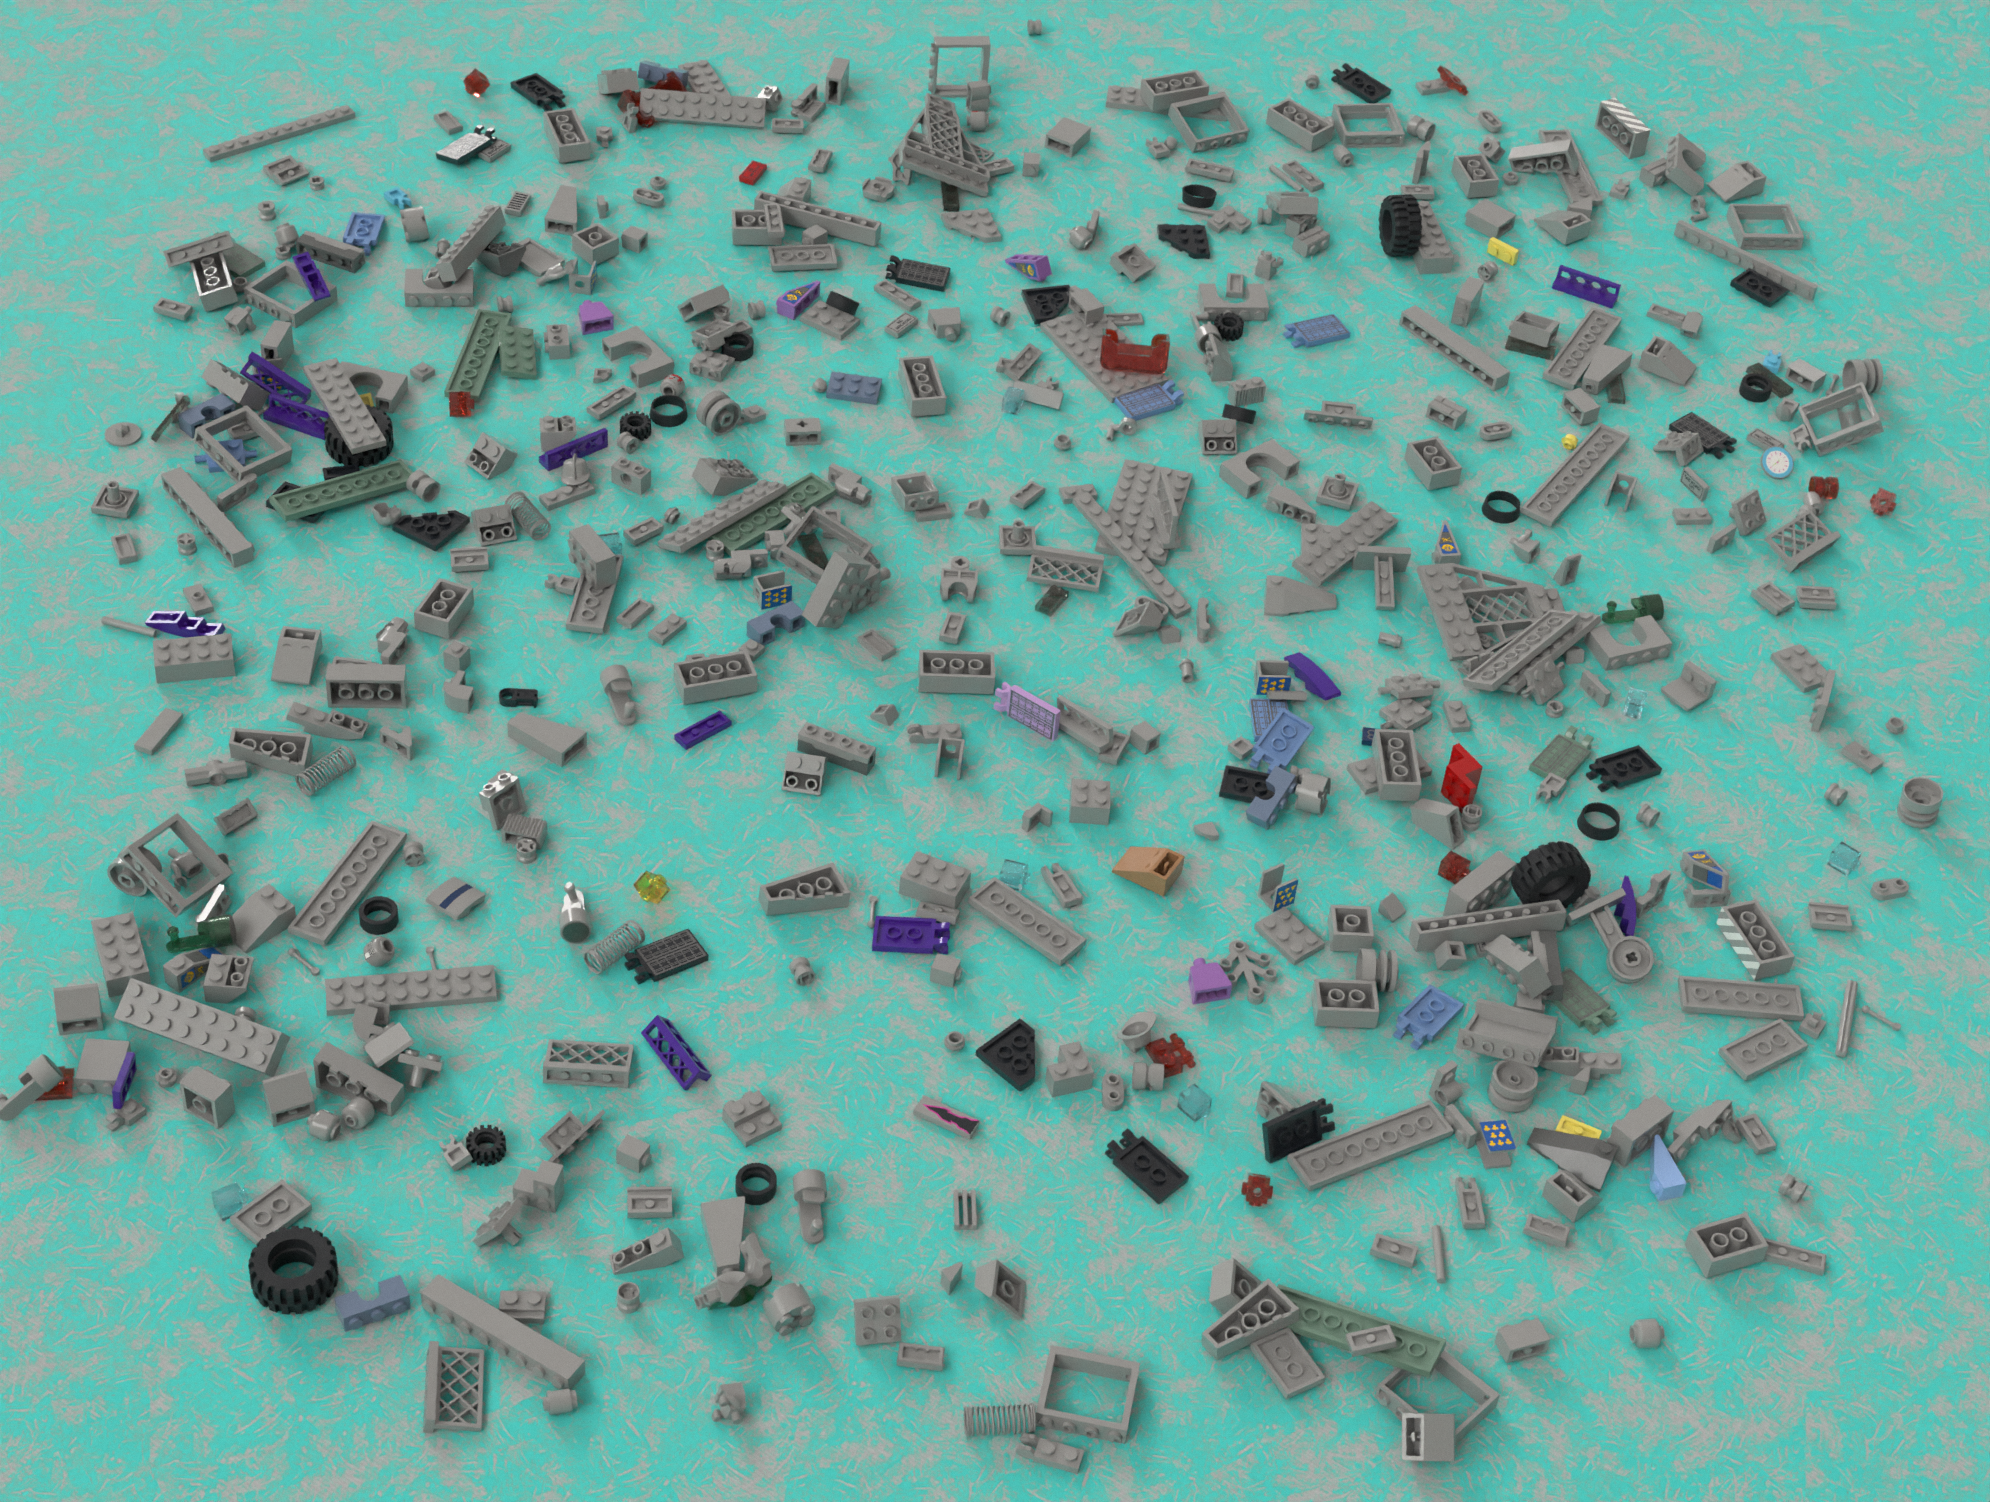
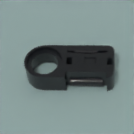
M504 688L499 692V703L502 706L517 707V705L537 707L538 690ZM512 696L511 699H504L503 697Z

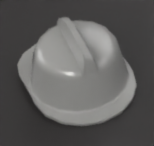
M574 454L573 458L564 461L561 474L562 483L566 485H580L589 479L590 469L585 459L578 458Z
M1141 1012L1134 1015L1118 1032L1117 1037L1123 1040L1124 1044L1133 1053H1137L1143 1046L1150 1043L1151 1028L1156 1022V1015L1153 1012Z

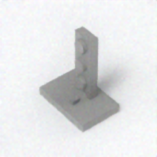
M1357 546L1352 561V570L1374 571L1376 610H1394L1393 572H1405L1411 557V548Z
M1620 888L1570 912L1565 919L1567 926L1571 927L1590 917L1609 952L1614 943L1624 937L1609 909L1622 902L1626 896L1624 889ZM1628 958L1627 962L1632 963V959Z

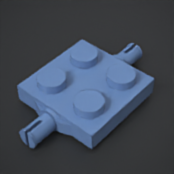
M242 439L218 441L243 467H245L246 458L257 457L256 450L245 451ZM208 454L194 455L195 463L206 462L209 467V473L224 471Z

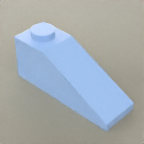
M1659 1134L1654 1136L1650 1147L1651 1192L1656 1195L1658 1201L1681 1197L1687 1183Z

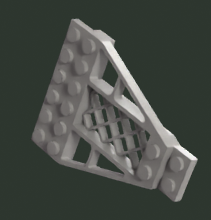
M927 93L924 97V109L898 146L900 165L906 169L917 171L919 174L930 176L935 180L938 179L949 185L957 186L962 190L986 197L988 194L987 183L990 179L989 169L983 167L962 131L955 103ZM918 123L921 124L922 134L913 131Z
M1454 563L1421 565L1416 569L1450 661L1463 660L1464 662V660L1475 656L1478 657L1479 661L1480 654L1487 651L1496 652L1503 648L1550 609L1565 611L1556 588L1544 589L1542 585ZM1455 572L1476 577L1479 588L1461 589ZM1484 580L1508 586L1487 587ZM1515 597L1518 600L1522 601V606L1517 602L1513 601V598ZM1483 600L1486 603L1490 604V609L1481 604L1480 602ZM1497 600H1502L1507 604V606L1505 607L1497 602ZM1466 602L1473 605L1475 607L1474 610L1469 608ZM1510 605L1518 610L1517 614L1509 610L1508 606ZM1494 607L1501 611L1502 614L1499 615L1491 609ZM1478 608L1482 612L1486 613V615L1483 617L1479 613L1475 612V610ZM1521 612L1529 618L1524 619L1519 616V613ZM1503 614H1506L1513 620H1507L1502 616ZM1489 615L1497 621L1491 622L1486 617ZM1472 617L1477 619L1481 623H1474ZM1523 629L1509 638H1506L1503 632ZM1496 632L1500 643L1484 650L1478 633Z

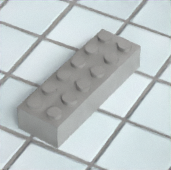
M1419 201L1420 214L1422 216V238L1418 251L1412 255L1420 274L1451 273L1454 260L1451 249L1429 201Z

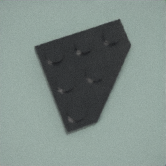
M1157 225L1159 240L1170 242L1173 248L1179 251H1186L1189 253V257L1193 259H1210L1205 225Z
M1059 285L1022 290L1021 296L1035 325L1055 319L1069 304L1070 286Z
M456 510L437 515V512L422 513L420 517L403 515L392 524V531L436 552L470 523V517Z
M1018 1019L976 1050L975 1056L1021 1092L1035 1081V1030L1022 1019Z

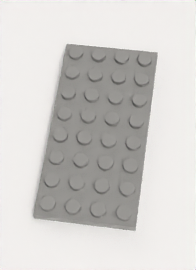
M1075 313L1040 323V329L1111 403L1115 402V397L1157 384L1162 387L1169 380L1104 313L1102 320L1087 325Z
M1125 459L1107 514L1152 564L1165 566L1170 549H1162L1150 506V497L1157 496L1160 470H1166L1179 515V522L1193 473ZM1099 534L1095 552L1120 557Z

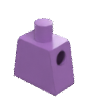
M585 300L579 306V321L583 335L614 330V316L603 302L592 303L590 300Z
M1204 958L1195 959L1193 962L1194 966L1190 967L1188 977L1193 1005L1230 999L1232 983L1220 965L1216 962L1206 964Z

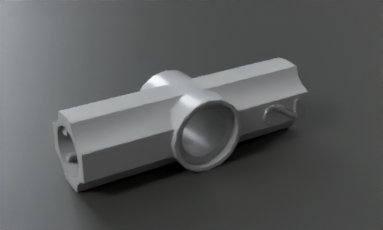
M211 760L206 766L184 769L187 786L203 783L220 786L228 779L247 776L245 760L223 763L220 760Z

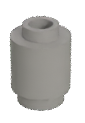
M1339 145L1334 148V158L1341 166L1347 167L1352 164L1354 156L1345 146Z
M1813 491L1804 495V505L1813 506L1816 509V516L1822 514L1824 506L1820 496Z
M569 1388L546 1392V1397H542L543 1409L548 1411L549 1415L572 1412V1409L578 1408L576 1391L569 1390Z

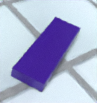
M718 711L674 734V740L687 750L732 726V721L721 711Z
M127 1052L112 1090L113 1109H121L124 1105L137 1070L135 1052Z

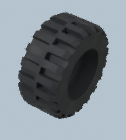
M1410 194L1389 195L1383 200L1379 212L1381 246L1385 254L1390 257L1412 256L1418 251L1422 238V216L1419 203Z
M365 404L385 437L387 446L356 454L351 453L329 416L324 426L325 446L329 456L340 464H359V466L368 467L370 464H378L380 460L383 461L391 453L394 446L392 422L383 410Z
M1558 841L1557 843L1549 842L1547 845L1542 844L1538 846L1539 848L1529 851V854L1527 856L1524 855L1521 858V862L1516 864L1511 876V885L1523 905L1560 900L1566 909L1568 905L1574 904L1579 897L1583 896L1585 889H1588L1591 880V870L1578 849L1572 844Z
M291 1226L289 1229L283 1227L279 1228L278 1232L274 1233L272 1231L267 1234L266 1239L262 1238L256 1244L257 1247L253 1248L248 1262L251 1289H253V1294L259 1300V1303L266 1308L269 1306V1310L276 1313L282 1311V1314L290 1315V1312H296V1315L303 1314L302 1311H312L316 1309L318 1304L321 1306L327 1301L326 1297H331L334 1293L339 1275L336 1250L329 1238L323 1237V1233L317 1230L313 1232L312 1228L305 1226L304 1228ZM293 1262H302L313 1267L306 1274L295 1278H284L275 1274L280 1267Z

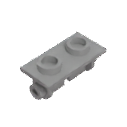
M1487 651L1480 654L1479 661L1477 656L1466 659L1458 670L1468 676L1495 653Z

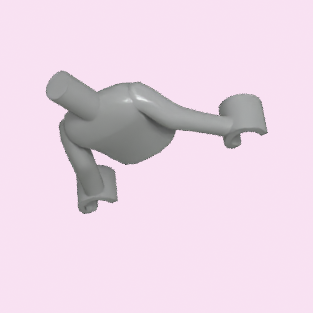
M574 259L566 262L564 267L561 262L550 267L544 276L536 280L538 286L572 273L575 269L573 265Z
M171 848L167 854L173 858L170 868L176 876L174 888L180 892L181 886L187 888V879L182 874L188 878L195 877L202 871L203 863L197 859L193 852L180 854ZM226 853L217 854L228 865V855Z

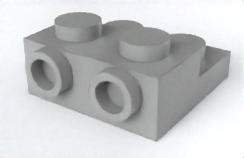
M1135 243L1130 246L1126 245L1119 253L1115 252L1110 257L1111 261L1109 262L1119 275L1124 273L1132 282L1137 281L1156 267Z
M718 318L692 331V343L695 347H702L703 350H718L720 346L725 344L724 338L731 336L733 332L737 331L736 325Z
M703 350L700 354L696 353L690 361L689 373L721 382L735 364V358L711 350Z
M509 773L500 774L496 782L484 785L483 790L479 792L482 808L488 811L492 828L496 830L504 826L510 813L512 815H520L527 810L519 778Z
M759 1090L754 1093L748 1091L743 1095L742 1099L736 1102L730 1100L724 1105L722 1119L745 1148L782 1130V1123L770 1110V1103Z

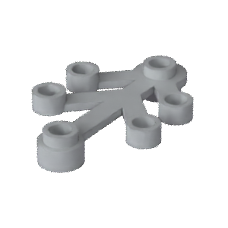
M1233 941L1229 945L1230 954L1227 958L1221 959L1219 965L1224 972H1228L1231 970L1232 963L1238 959L1239 965L1232 973H1228L1226 976L1228 979L1233 980L1230 982L1232 987H1234L1239 977L1244 973L1249 987L1247 1000L1251 1004H1261L1264 998V991L1261 987L1257 986L1253 973L1263 977L1268 982H1273L1276 978V971L1272 968L1263 969L1249 962L1247 958L1258 962L1262 967H1267L1270 964L1271 957L1266 953L1259 955L1249 950V946L1243 941Z

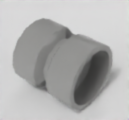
M1415 115L1408 124L1407 133L1414 137L1418 136L1419 139L1427 142L1433 137L1436 125L1428 120L1425 122L1424 118Z
M416 470L407 479V488L424 502H432L440 493V484L421 470Z
M1134 1062L1132 1089L1144 1090L1148 1087L1151 1091H1162L1164 1064L1152 1063L1150 1066H1147L1143 1062Z

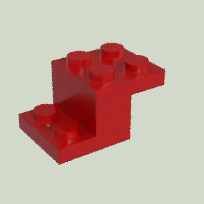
M1458 743L1453 745L1441 793L1454 806H1457L1462 814L1466 805L1473 804L1483 767Z

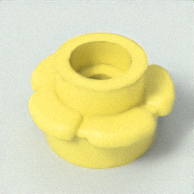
M1567 434L1565 438L1561 439L1564 448L1571 450L1577 447L1578 439L1572 434Z

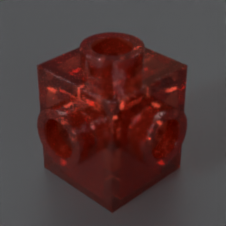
M476 68L463 81L466 87L465 90L470 95L474 94L476 97L484 93L490 85L487 76Z
M449 392L450 417L471 416V409H475L474 399H471V392Z
M1879 488L1877 494H1873L1870 500L1871 508L1874 510L1873 513L1879 516H1883V514L1888 516L1890 512L1893 513L1897 505L1895 503L1897 499L1896 494Z
M1450 851L1441 860L1438 875L1457 884L1471 873V870H1469L1471 861Z
M1248 1173L1247 1182L1242 1183L1241 1195H1245L1244 1199L1249 1201V1205L1261 1207L1262 1203L1267 1204V1200L1272 1199L1273 1186H1269L1270 1176ZM1260 1188V1191L1255 1193L1253 1192L1254 1189Z

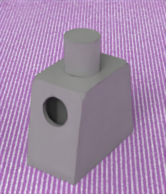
M959 307L928 309L927 324L936 338H946L948 341H953L956 337L960 336L961 319Z

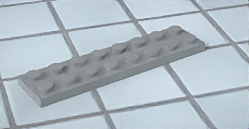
M1117 85L1108 86L1106 107L1166 115L1169 113V109L1151 111L1140 96V89L1119 87ZM1220 108L1183 116L1227 122V118Z
M641 88L639 119L764 130L766 98Z
M1539 130L1538 136L1542 143L1569 139L1572 141L1579 162L1576 175H1570V173L1557 174L1570 204L1591 196L1592 206L1602 205L1603 200L1569 130Z
M1592 307L1545 370L1542 379L1573 390L1586 373L1600 344L1606 345L1621 324L1622 318Z
M337 358L303 366L304 374L352 454L387 446L385 437Z
M765 479L760 480L753 487H748L739 495L732 496L727 502L718 504L715 509L706 511L703 516L692 519L691 523L678 527L677 531L666 534L663 539L658 541L659 548L683 553L787 492L786 484L770 482Z
M1370 501L1296 558L1291 566L1316 585L1321 586L1353 560L1358 545H1373L1396 527L1399 521L1373 501Z
M1550 609L1463 679L1464 686L1489 692L1497 690L1501 684L1508 681L1511 676L1519 672L1522 667L1530 663L1544 649L1552 645L1554 641L1563 636L1570 628H1573L1581 620L1580 614Z
M1570 611L1572 613H1579L1581 620L1573 628L1565 632L1563 636L1554 641L1552 645L1544 649L1541 654L1533 658L1530 663L1522 667L1519 672L1511 676L1508 681L1501 684L1497 690L1517 693L1527 684L1523 673L1545 655L1551 654L1553 661H1555L1601 622L1600 615Z
M370 821L288 926V933L325 946L406 841L407 833Z
M494 965L325 979L327 1016L354 1014L357 1003L368 1006L369 1001L391 1003L390 1011L497 1001Z
M1430 1100L1291 1153L1287 1156V1161L1308 1191H1311L1453 1135L1454 1130Z

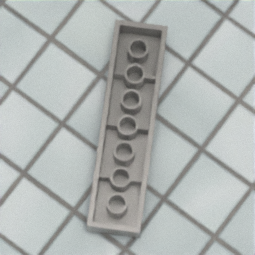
M130 978L114 1015L115 1019L272 1077L276 1073L290 1039L289 1036L280 1031Z

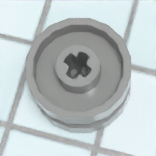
M718 390L707 394L701 400L696 411V417L713 434L720 436L729 433L735 428L741 417V408L728 395Z
M128 844L124 846L118 857L109 865L107 869L108 877L122 892L131 896H142L146 894L149 888L120 858L126 848L131 845ZM141 847L139 850L161 873L162 865L159 859L150 850Z
M1622 937L1614 943L1607 953V970L1614 979L1621 983H1637L1644 979L1652 968L1654 961L1653 951L1649 944L1639 937ZM1628 958L1632 959V963L1627 962Z
M1508 1060L1500 1061L1495 1065L1487 1090L1488 1098L1496 1107L1507 1112L1526 1110L1531 1106L1539 1081L1537 1072L1532 1066Z

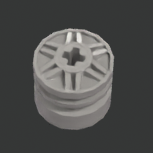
M1876 358L1864 359L1863 361L1861 359L1847 360L1842 372L1844 389L1863 382L1867 393H1878L1883 384V369L1880 361Z
M1915 777L1907 780L1903 785L1897 807L1899 819L1905 824L1916 828H1925L1933 825L1937 820L1939 807L1943 799L1941 786L1929 778Z
M1360 948L1356 963V980L1376 981L1380 992L1384 991L1385 986L1387 992H1394L1399 971L1396 950H1389L1386 953V950L1381 949L1378 958H1376L1374 949Z

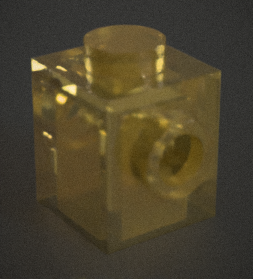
M645 871L633 884L644 901L656 904L670 891L664 876L661 874L656 875L649 871Z

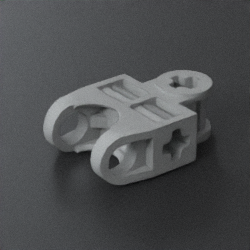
M956 556L951 561V569L942 568L940 583L942 601H947L953 594H961L968 600L967 603L974 602L977 591L978 571L969 570V560L966 557Z

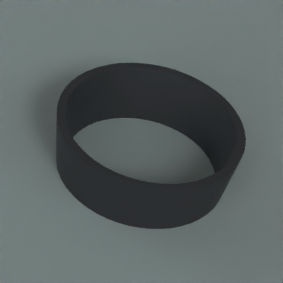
M1191 184L1184 186L1182 189V201L1196 208H1209L1213 206L1217 195L1214 189L1203 185Z
M662 395L652 401L650 418L655 424L662 427H676L687 420L686 403L680 397ZM671 404L681 407L683 411L676 415L668 416L659 414L654 409L660 405Z
M1493 491L1486 496L1482 505V513L1493 522L1501 524L1512 523L1519 518L1520 501L1512 493ZM1503 500L1511 503L1516 509L1511 512H1500L1493 509L1488 502Z
M1599 802L1590 803L1583 808L1578 817L1577 825L1585 836L1594 840L1606 841L1618 834L1620 816L1610 805ZM1588 812L1604 813L1610 816L1616 822V825L1607 829L1594 827L1586 821L1584 814Z

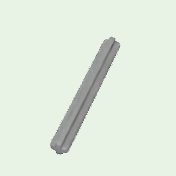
M1852 980L1847 981L1835 1051L1836 1056H1841L1842 1058L1846 1057L1848 1052L1858 983Z

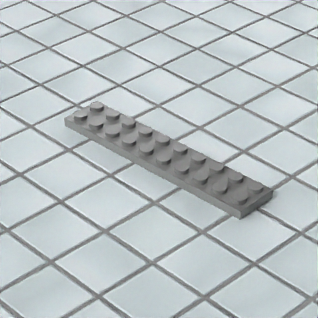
M1599 423L1521 507L1520 513L1551 527L1627 444L1630 436Z

